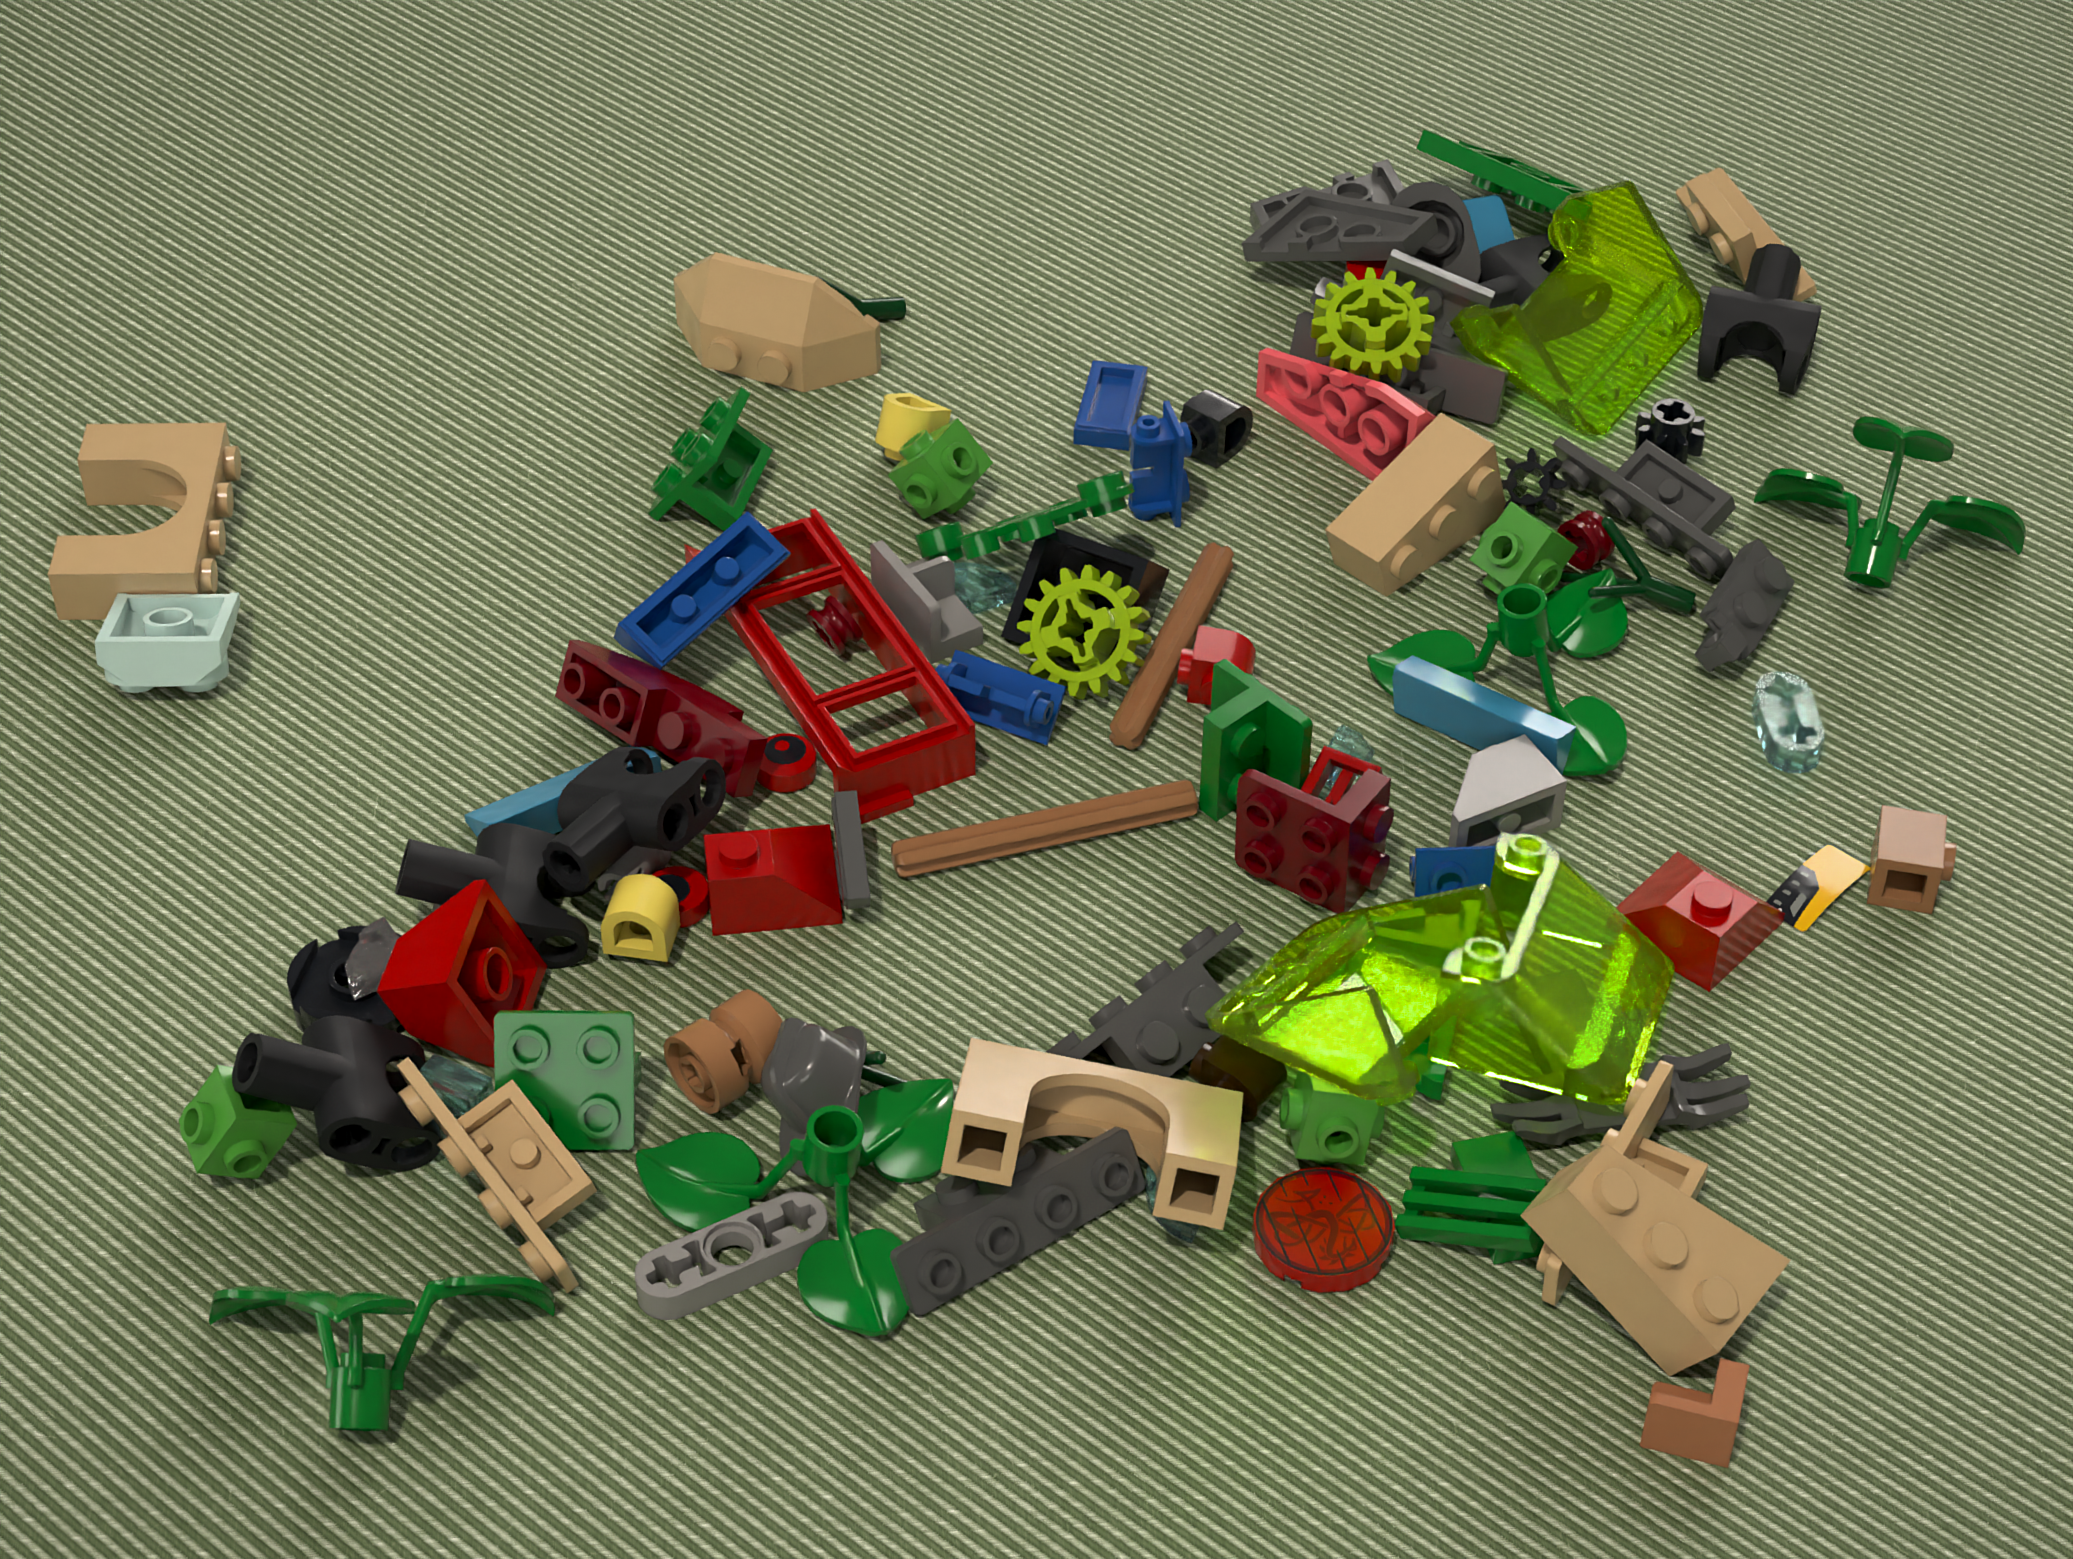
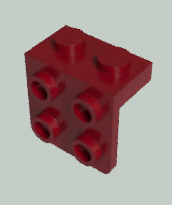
M1368 768L1334 806L1255 769L1246 770L1238 779L1235 834V861L1237 865L1254 877L1270 881L1303 897L1310 903L1322 906L1344 917L1368 889H1377L1387 874L1390 856L1385 854L1386 836L1394 817V810L1389 807L1391 778Z

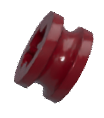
M1583 511L1577 514L1574 519L1562 523L1557 529L1558 533L1578 547L1568 561L1576 569L1587 570L1592 568L1598 561L1610 557L1615 549L1614 543L1601 524L1603 517L1594 511Z
M830 595L823 601L825 605L823 610L816 611L812 609L806 614V618L821 641L835 655L841 656L846 652V642L852 640L857 643L864 636L849 611L835 597Z

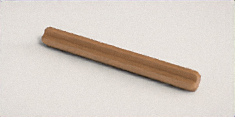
M1213 542L1203 548L1146 655L1143 667H1140L1110 723V730L1112 732L1109 738L1115 746L1124 745L1129 750H1132L1141 745L1178 674L1182 648L1191 649L1197 636L1198 626H1203L1233 568L1231 560L1234 553L1229 546L1220 547Z
M1184 779L896 840L891 844V860L897 876L908 878L1169 822L1195 815L1198 808L1197 794L1191 781Z

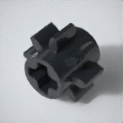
M1672 398L1662 399L1653 405L1651 414L1647 412L1638 413L1635 436H1637L1635 451L1647 439L1683 464H1686L1688 454L1701 457L1705 433L1703 432L1705 418L1703 416H1695L1693 407L1685 401Z
M1529 448L1527 461L1521 463L1507 457L1505 463L1511 471L1508 474L1507 480L1501 481L1503 490L1508 491L1512 498L1506 502L1504 509L1512 501L1520 507L1525 505L1526 511L1538 518L1539 509L1548 508L1560 513L1562 509L1555 500L1559 495V491L1569 490L1572 485L1566 481L1558 480L1555 474L1561 468L1563 462L1554 457L1543 466L1540 464V453L1535 448ZM1528 474L1538 478L1543 476L1539 481L1543 492L1538 497L1529 493L1525 494L1528 486L1523 480Z

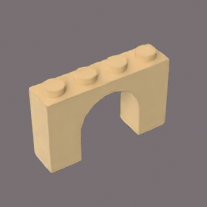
M226 423L86 424L77 462L87 505H156L178 512L163 524L134 534L58 536L48 572L58 620H105L118 593L216 594L218 570L215 557L225 553L226 532L223 519L232 517L234 499L231 481H238L241 475L240 450L238 446H230Z
M971 1037L952 1110L941 1173L1011 1187L1018 1153L1027 1142L1042 1137L1059 1135L1094 1139L1117 1126L1129 1132L1136 1155L1144 1160L1155 1173L1157 1184L1152 1216L1223 1230L1237 1170L1243 1092Z

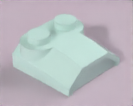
M118 593L95 640L97 665L104 669L105 679L111 684L118 685L120 690L129 693L145 692L154 687L180 686L181 689L187 692H205L214 689L218 685V681L223 680L229 674L227 649L240 607L239 593Z

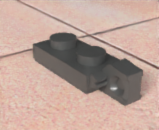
M1759 538L1740 548L1699 615L1709 626L1710 630L1694 655L1709 673L1728 661L1732 663L1736 659L1739 662L1747 658L1751 652H1754L1795 583L1787 573L1782 562L1772 555Z

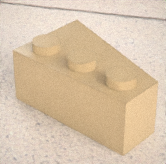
M1440 413L1325 529L1334 564L1387 597L1487 529L1498 520L1505 510L1504 506L1506 504L1495 444Z

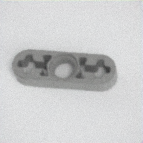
M785 1193L649 1251L638 1261L635 1268L636 1294L640 1308L647 1315L656 1319H679L798 1267L803 1254L810 1246L822 1240H829L828 1215L825 1205L820 1199L808 1193ZM794 1223L800 1230L807 1228L808 1230L798 1233L794 1227L784 1226ZM763 1235L765 1237L766 1246L772 1244V1247L765 1248ZM731 1245L745 1247L752 1253L747 1261L738 1265H724L713 1258L717 1251ZM698 1262L701 1263V1270L703 1276L700 1275L699 1266L697 1265L693 1267V1264ZM667 1278L669 1282L673 1285H680L669 1289L667 1284H665L664 1282H656L661 1279Z

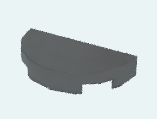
M857 790L834 792V797H831V814L837 850H834V859L840 900H842V905L846 906V909L869 908L871 897Z

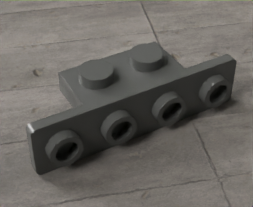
M1393 249L1380 279L1384 280L1391 270L1395 271V284L1401 287L1409 281L1416 283L1414 299L1428 297L1430 302L1427 315L1434 316L1435 318L1433 334L1431 335V347L1504 368L1509 373L1506 386L1515 388L1525 362L1475 340L1496 291ZM1321 277L1310 302L1315 305L1316 299L1325 298L1326 285L1329 282L1341 288L1343 284L1326 277Z
M1304 311L1298 314L1289 354L1329 366L1330 356L1317 358L1315 354L1317 339L1311 338L1310 335L1314 313ZM1430 347L1428 355H1421L1419 369L1416 372L1408 370L1403 366L1400 382L1394 383L1387 374L1380 375L1379 382L1389 385L1434 415L1443 410L1483 423L1493 424L1499 417L1509 373L1501 367ZM1344 367L1341 369L1342 371L1349 372V370ZM1360 375L1369 379L1368 375Z
M1559 436L1552 444L1557 458L1563 462L1558 472L1566 482L1572 484L1571 486L1574 489L1582 492L1587 487L1599 496L1603 506L1615 517L1625 520L1629 516L1641 524L1644 533L1659 547L1668 549L1672 545L1684 553L1686 561L1700 575L1708 579L1716 575L1722 579L1734 559L1731 551L1712 538L1711 534L1736 509L1735 502L1730 494L1647 439L1616 472L1562 436Z
M1237 921L1219 935L1209 925L1179 949L1186 961L1173 970L1167 961L1164 960L1134 984L1142 994L1129 1005L1120 995L1088 1019L1096 1031L1083 1041L1072 1031L1046 1053L1081 1060L1101 1045L1117 1067L1170 1077L1193 1059L1205 1043H1213L1232 1024L1235 1025L1244 1018L1204 968L1203 964L1245 931Z
M1116 1126L1065 1155L1027 1142L1018 1153L1011 1187L955 1175L940 1181L935 1186L934 1193L913 1204L921 1228L926 1231L896 1247L890 1253V1259L909 1311L919 1316L931 1311L1143 1191L1145 1180L1129 1132Z

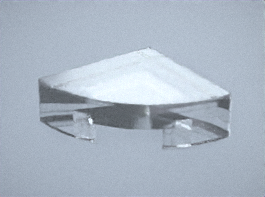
M385 917L374 921L358 935L359 942L352 950L349 959L346 960L345 968L348 985L354 1000L377 991L396 940L399 938Z

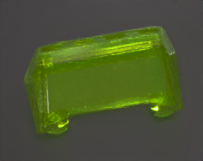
M1630 180L1570 194L1560 203L1548 227V238L1551 245L1556 250L1562 251L1565 258L1521 306L1511 304L1492 309L1484 305L1469 306L1462 309L1449 323L1470 354L1483 363L1506 369L1509 373L1507 379L1509 382L1577 431L1590 437L1606 434L1612 429L1695 334L1703 320V303L1697 289L1635 184Z
M1501 832L1495 845L1494 866L1484 922L1491 927L1515 932L1516 935L1508 953L1505 951L1504 946L1496 940L1486 937H1475L1467 940L1464 947L1453 950L1447 956L1440 974L1427 1057L1432 1062L1596 1104L1617 1105L1625 1103L1634 1083L1641 1077L1672 984L1675 971L1674 964L1660 948L1561 855L1550 847L1545 840L1531 834L1514 835Z
M1478 884L1346 911L1324 918L1299 933L1209 1008L1204 1016L1210 1030L1363 1100L1375 1099L1377 1106L1384 1107L1400 1103L1416 1093L1415 1085L1421 1079L1417 1066L1413 1061L1403 1060L1453 1013L1464 1011L1468 1021H1477L1491 1017L1504 1009L1503 998L1515 991L1524 980L1490 888L1486 884Z

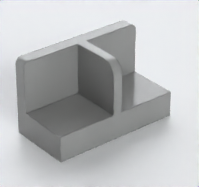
M883 540L870 545L871 584L930 664L953 656L955 649L963 652L983 644V625L955 595V566L947 556H940L927 562L922 558L905 565Z

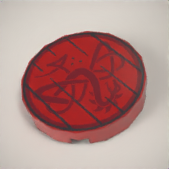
M1325 1167L1300 1169L1277 1178L1260 1195L1253 1214L1252 1233L1255 1251L1269 1272L1283 1281L1285 1275L1293 1280L1301 1281L1302 1289L1323 1293L1348 1291L1371 1281L1381 1271L1382 1263L1388 1258V1255L1390 1256L1394 1242L1395 1225L1391 1206L1377 1187L1356 1174Z

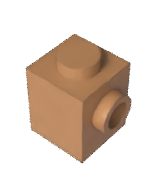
M1882 805L1871 849L1867 904L1932 914L1940 881H1951L1955 864L1957 845L1956 843L1945 842L1947 815Z

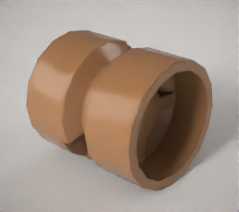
M749 989L740 991L712 1009L709 1020L704 1018L697 1019L666 1039L663 1047L668 1069L679 1089L699 1110L708 1114L717 1113L746 1094L749 1082L752 1084L760 1083L762 1068L768 1055L774 1048L783 1021L772 1005L760 994Z

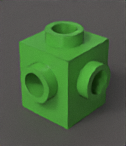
M956 418L931 433H928L925 429L909 439L899 449L900 454L904 458L888 476L924 520L943 509L949 514H953L964 507L976 495L972 486L993 462L961 421Z
M1510 501L1498 520L1484 531L1479 541V547L1469 560L1488 573L1482 583L1497 595L1505 588L1520 583L1535 585L1547 594L1560 581L1562 569L1578 547L1538 517Z
M1303 1050L1294 1088H1285L1283 1090L1279 1108L1281 1129L1289 1130L1295 1159L1311 1160L1323 1165L1335 1163L1363 1165L1370 1138L1378 1139L1380 1137L1384 1123V1102L1371 1057Z
M217 1065L193 1100L186 1105L181 1117L178 1119L181 1136L187 1144L196 1173L258 1179L297 1126L296 1119L289 1105L236 1092L232 1084L233 1066Z

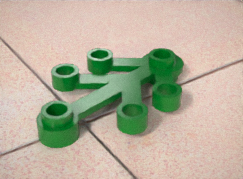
M1120 470L1077 484L1080 495L1078 497L1053 504L1046 509L1027 512L998 521L994 526L964 535L960 521H956L914 536L922 558L928 557L929 560L940 556H947L951 561H955L965 557L961 547L963 546L968 560L1001 549L998 540L999 536L1002 543L1020 538L1021 542L1024 543L1055 533V526L1088 516L1086 508L1090 507L1093 518L1126 508L1127 504L1124 496L1135 492L1132 483L1126 484L1123 472Z

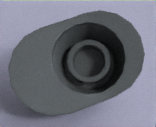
M1432 181L1414 183L1401 190L1389 205L1435 213L1438 233L1412 257L1478 284L1481 275L1480 251L1469 212L1461 197L1448 186Z
M791 1017L781 1023L774 1048L765 1061L760 1078L766 1098L781 1115L779 1132L781 1158L789 1152L791 1140L796 1138L805 1140L808 1119L819 1108L838 1105L846 1107L857 1114L862 1068L867 1050V1041L861 1030L853 1026H846L830 1031L817 1024H808L798 1018ZM798 1161L790 1169V1171L799 1176L807 1175L802 1166V1161Z

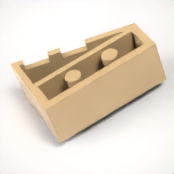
M1607 1144L1600 1146L1558 1171L1520 1215L1668 1376L1719 1353L1791 1261Z

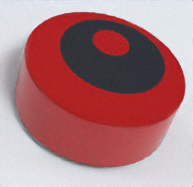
M782 733L767 737L768 740L757 781L765 788L776 792H793L808 786L817 774L816 749L814 745L805 737L796 734Z
M672 866L652 874L668 884L675 892L679 905V928L691 926L699 922L707 914L709 909L708 883L701 873L688 867Z

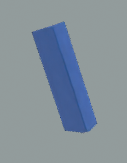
M747 511L620 621L613 638L622 647L661 670L783 563L791 553Z

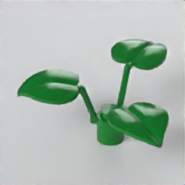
M1860 417L1853 426V436L1861 445L1872 449L1893 452L1876 519H1866L1864 526L1859 528L1858 510H1860L1862 505L1860 497L1852 492L1844 491V486L1834 479L1800 470L1781 468L1771 471L1757 489L1754 497V503L1770 500H1797L1847 510L1848 536L1845 548L1851 550L1844 576L1854 583L1872 588L1884 589L1891 586L1897 561L1906 562L1909 549L1930 519L1950 527L1968 530L2000 541L2014 550L2017 555H2020L2026 537L2023 520L2015 511L2007 506L1989 500L1952 495L1946 501L1932 499L1927 502L1926 507L1902 540L1898 536L1900 527L1889 522L1888 517L1904 455L1930 462L1948 461L1952 458L1954 444L1944 436L1930 430L1914 426L1901 427L1896 422L1878 417Z
M1611 568L1576 580L1548 596L1539 587L1527 583L1514 584L1505 588L1497 598L1498 622L1487 624V638L1477 657L1475 647L1468 638L1455 631L1444 629L1414 634L1383 652L1367 655L1368 667L1379 685L1393 696L1392 676L1395 666L1412 655L1475 682L1473 673L1483 671L1486 668L1497 641H1500L1514 656L1530 657L1535 655L1547 705L1551 710V713L1546 714L1576 726L1562 775L1590 776L1604 774L1608 770H1615L1626 757L1628 744L1627 730L1617 710L1606 701L1595 696L1578 697L1563 707L1557 697L1546 654L1547 646L1550 652H1557L1563 648L1572 656L1589 658L1611 651L1624 640L1628 630V617L1622 598L1592 599L1588 596V590L1591 587L1617 585L1615 574Z
M949 1078L925 1079L887 1086L859 1097L857 1114L846 1107L838 1105L819 1108L808 1119L805 1140L797 1138L791 1140L789 1152L758 1184L760 1164L754 1151L743 1140L720 1132L694 1133L658 1147L637 1150L635 1163L638 1176L647 1197L655 1208L674 1225L693 1233L749 1209V1198L762 1199L766 1197L798 1161H802L804 1171L815 1183L824 1187H834L836 1230L839 1240H822L814 1243L805 1251L797 1268L799 1294L810 1311L827 1323L867 1336L887 1335L902 1323L909 1312V1307L904 1299L890 1259L891 1251L902 1245L903 1242L892 1232L880 1228L869 1229L852 1237L849 1220L850 1179L855 1175L858 1166L866 1167L871 1162L881 1176L899 1183L924 1181L941 1172L953 1110V1082Z
M475 1274L428 1281L416 1310L415 1302L377 1292H349L340 1296L335 1292L322 1290L294 1291L267 1286H242L214 1292L209 1310V1323L212 1325L222 1318L248 1310L286 1305L292 1309L311 1314L316 1320L326 1368L325 1388L331 1389L328 1429L389 1431L391 1390H404L406 1368L430 1310L436 1301L458 1295L499 1296L531 1303L544 1309L553 1317L555 1314V1297L550 1288L535 1279L510 1274ZM363 1313L414 1314L391 1370L385 1369V1354L363 1353ZM348 1317L349 1352L341 1353L339 1365L330 1318L335 1323H339Z

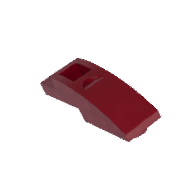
M569 640L555 694L556 698L633 747L653 746L678 763L693 757L715 759L721 764L725 773L726 793L733 798L752 796L768 738L742 723L743 710L691 682L662 669L659 670L640 660L581 640Z

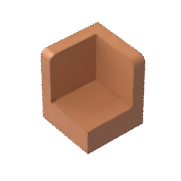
M1720 1358L1712 1394L1668 1383L1655 1382L1652 1386L1639 1447L1728 1468L1750 1365Z

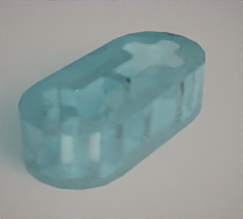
M1771 672L1760 677L1755 686L1752 716L1765 757L1771 765L1784 772L1797 774L1809 772L1820 761L1825 739V731L1811 688L1805 680L1789 672Z

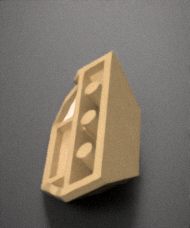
M715 252L690 268L679 272L674 278L677 324L703 367L800 392H807L874 375L881 368L880 323L868 314L863 316L847 298L818 277Z

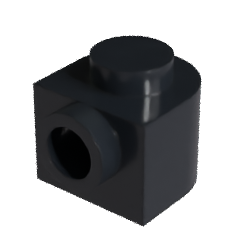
M1210 389L1204 390L1190 398L1183 404L1180 422H1186L1190 430L1192 440L1191 456L1216 469L1234 457L1243 448L1250 435L1253 424L1251 409Z

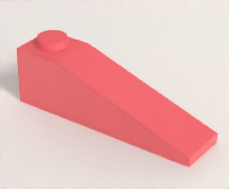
M1271 348L1259 351L1256 397L1371 481L1436 418L1434 414L1385 383Z

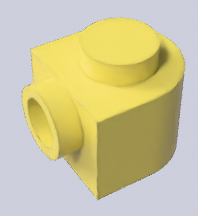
M912 393L887 394L884 396L875 442L885 447V456L901 461L904 457L900 454L899 449L922 430L926 429L928 433H931L949 423L952 410Z
M633 874L620 879L614 888L601 924L603 953L667 962L680 927L678 898L673 889L660 878L648 874Z

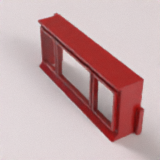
M811 509L810 517L768 529L791 554L758 585L811 568L813 571L751 590L730 608L724 616L833 772L834 792L857 790L861 824L914 806L913 796L976 775L975 723L817 509ZM684 544L686 564L701 551ZM827 589L853 616L863 632L864 641L887 672L816 695L758 611ZM901 690L928 729L857 753L830 714Z

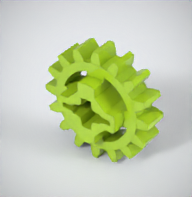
M1373 267L1367 268L1365 279L1357 280L1350 271L1344 273L1342 288L1329 282L1326 285L1325 298L1316 299L1310 335L1311 338L1317 339L1315 349L1317 358L1330 356L1329 367L1339 370L1344 367L1349 370V373L1359 376L1361 374L1368 375L1369 379L1378 382L1380 381V375L1387 374L1394 383L1400 382L1402 367L1404 366L1408 370L1416 372L1419 369L1421 355H1428L1430 352L1435 318L1434 316L1427 315L1430 302L1428 297L1414 299L1416 283L1409 281L1401 287L1395 284L1396 272L1392 270L1386 275L1384 280L1376 279Z
M1085 565L1079 579L1073 571L1065 567L1060 569V585L1054 586L1044 579L1039 582L1041 591L1045 595L1040 602L1026 598L1024 605L1034 612L1032 621L1018 622L1017 629L1029 634L1031 641L1018 648L1019 653L1027 658H1037L1028 670L1031 675L1042 679L1049 676L1048 681L1068 686L1069 696L1077 700H1084L1088 686H1090L1094 694L1104 698L1108 696L1109 687L1107 681L1113 679L1123 686L1130 683L1124 671L1128 664L1143 667L1145 661L1135 653L1136 646L1151 643L1152 637L1138 630V624L1148 620L1150 614L1149 611L1142 607H1131L1137 601L1140 594L1129 585L1120 589L1122 578L1115 573L1108 571L1101 579L1098 569L1091 565ZM1088 594L1106 597L1115 608L1108 609L1103 607L1096 610L1095 604L1089 599ZM1087 621L1093 625V628L1085 632V643L1081 644L1076 641V637L1084 633L1083 623ZM1117 640H1118V644H1117V646H1116L1114 652H1113L1112 655L1109 657L1110 653L1112 652V650H1113V648H1114V646H1115V644H1116V642H1117ZM1061 656L1066 658L1072 656L1074 664L1079 666L1080 672L1064 669L1054 657Z

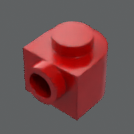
M1199 625L1194 650L1182 648L1177 684L1188 686L1186 702L1211 705L1213 666L1222 659H1227L1245 673L1253 676L1256 650L1252 642L1244 635L1235 631Z

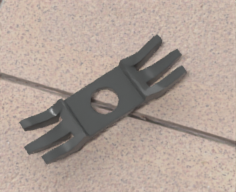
M1729 1043L1720 1044L1688 1057L1668 1054L1660 1057L1659 1061L1663 1060L1673 1064L1674 1070L1669 1102L1656 1126L1686 1124L1694 1130L1728 1118L1749 1107L1750 1103L1747 1095L1739 1094L1750 1088L1751 1083L1748 1075H1738L1707 1082H1690L1729 1061L1732 1055ZM1659 1061L1567 1072L1566 1067L1561 1066L1539 1074H1526L1510 1069H1498L1500 1087L1513 1094L1535 1101L1491 1104V1113L1493 1118L1513 1124L1512 1128L1516 1135L1531 1141L1550 1145H1561L1567 1139L1575 1136L1604 1133L1610 1128L1620 1131L1627 1118L1623 1116V1113L1616 1112L1604 1104L1601 1098V1091L1606 1086L1612 1084H1621L1632 1089L1638 1078L1649 1081ZM1554 1092V1096L1546 1098L1548 1094Z

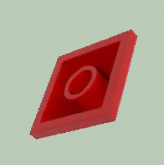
M830 824L703 835L713 936L843 924Z
M1677 851L1603 918L1601 928L1710 992L1783 923L1785 913Z
M486 879L475 880L396 940L376 992L409 1035L494 1068L495 1015L501 1010H532L547 965Z

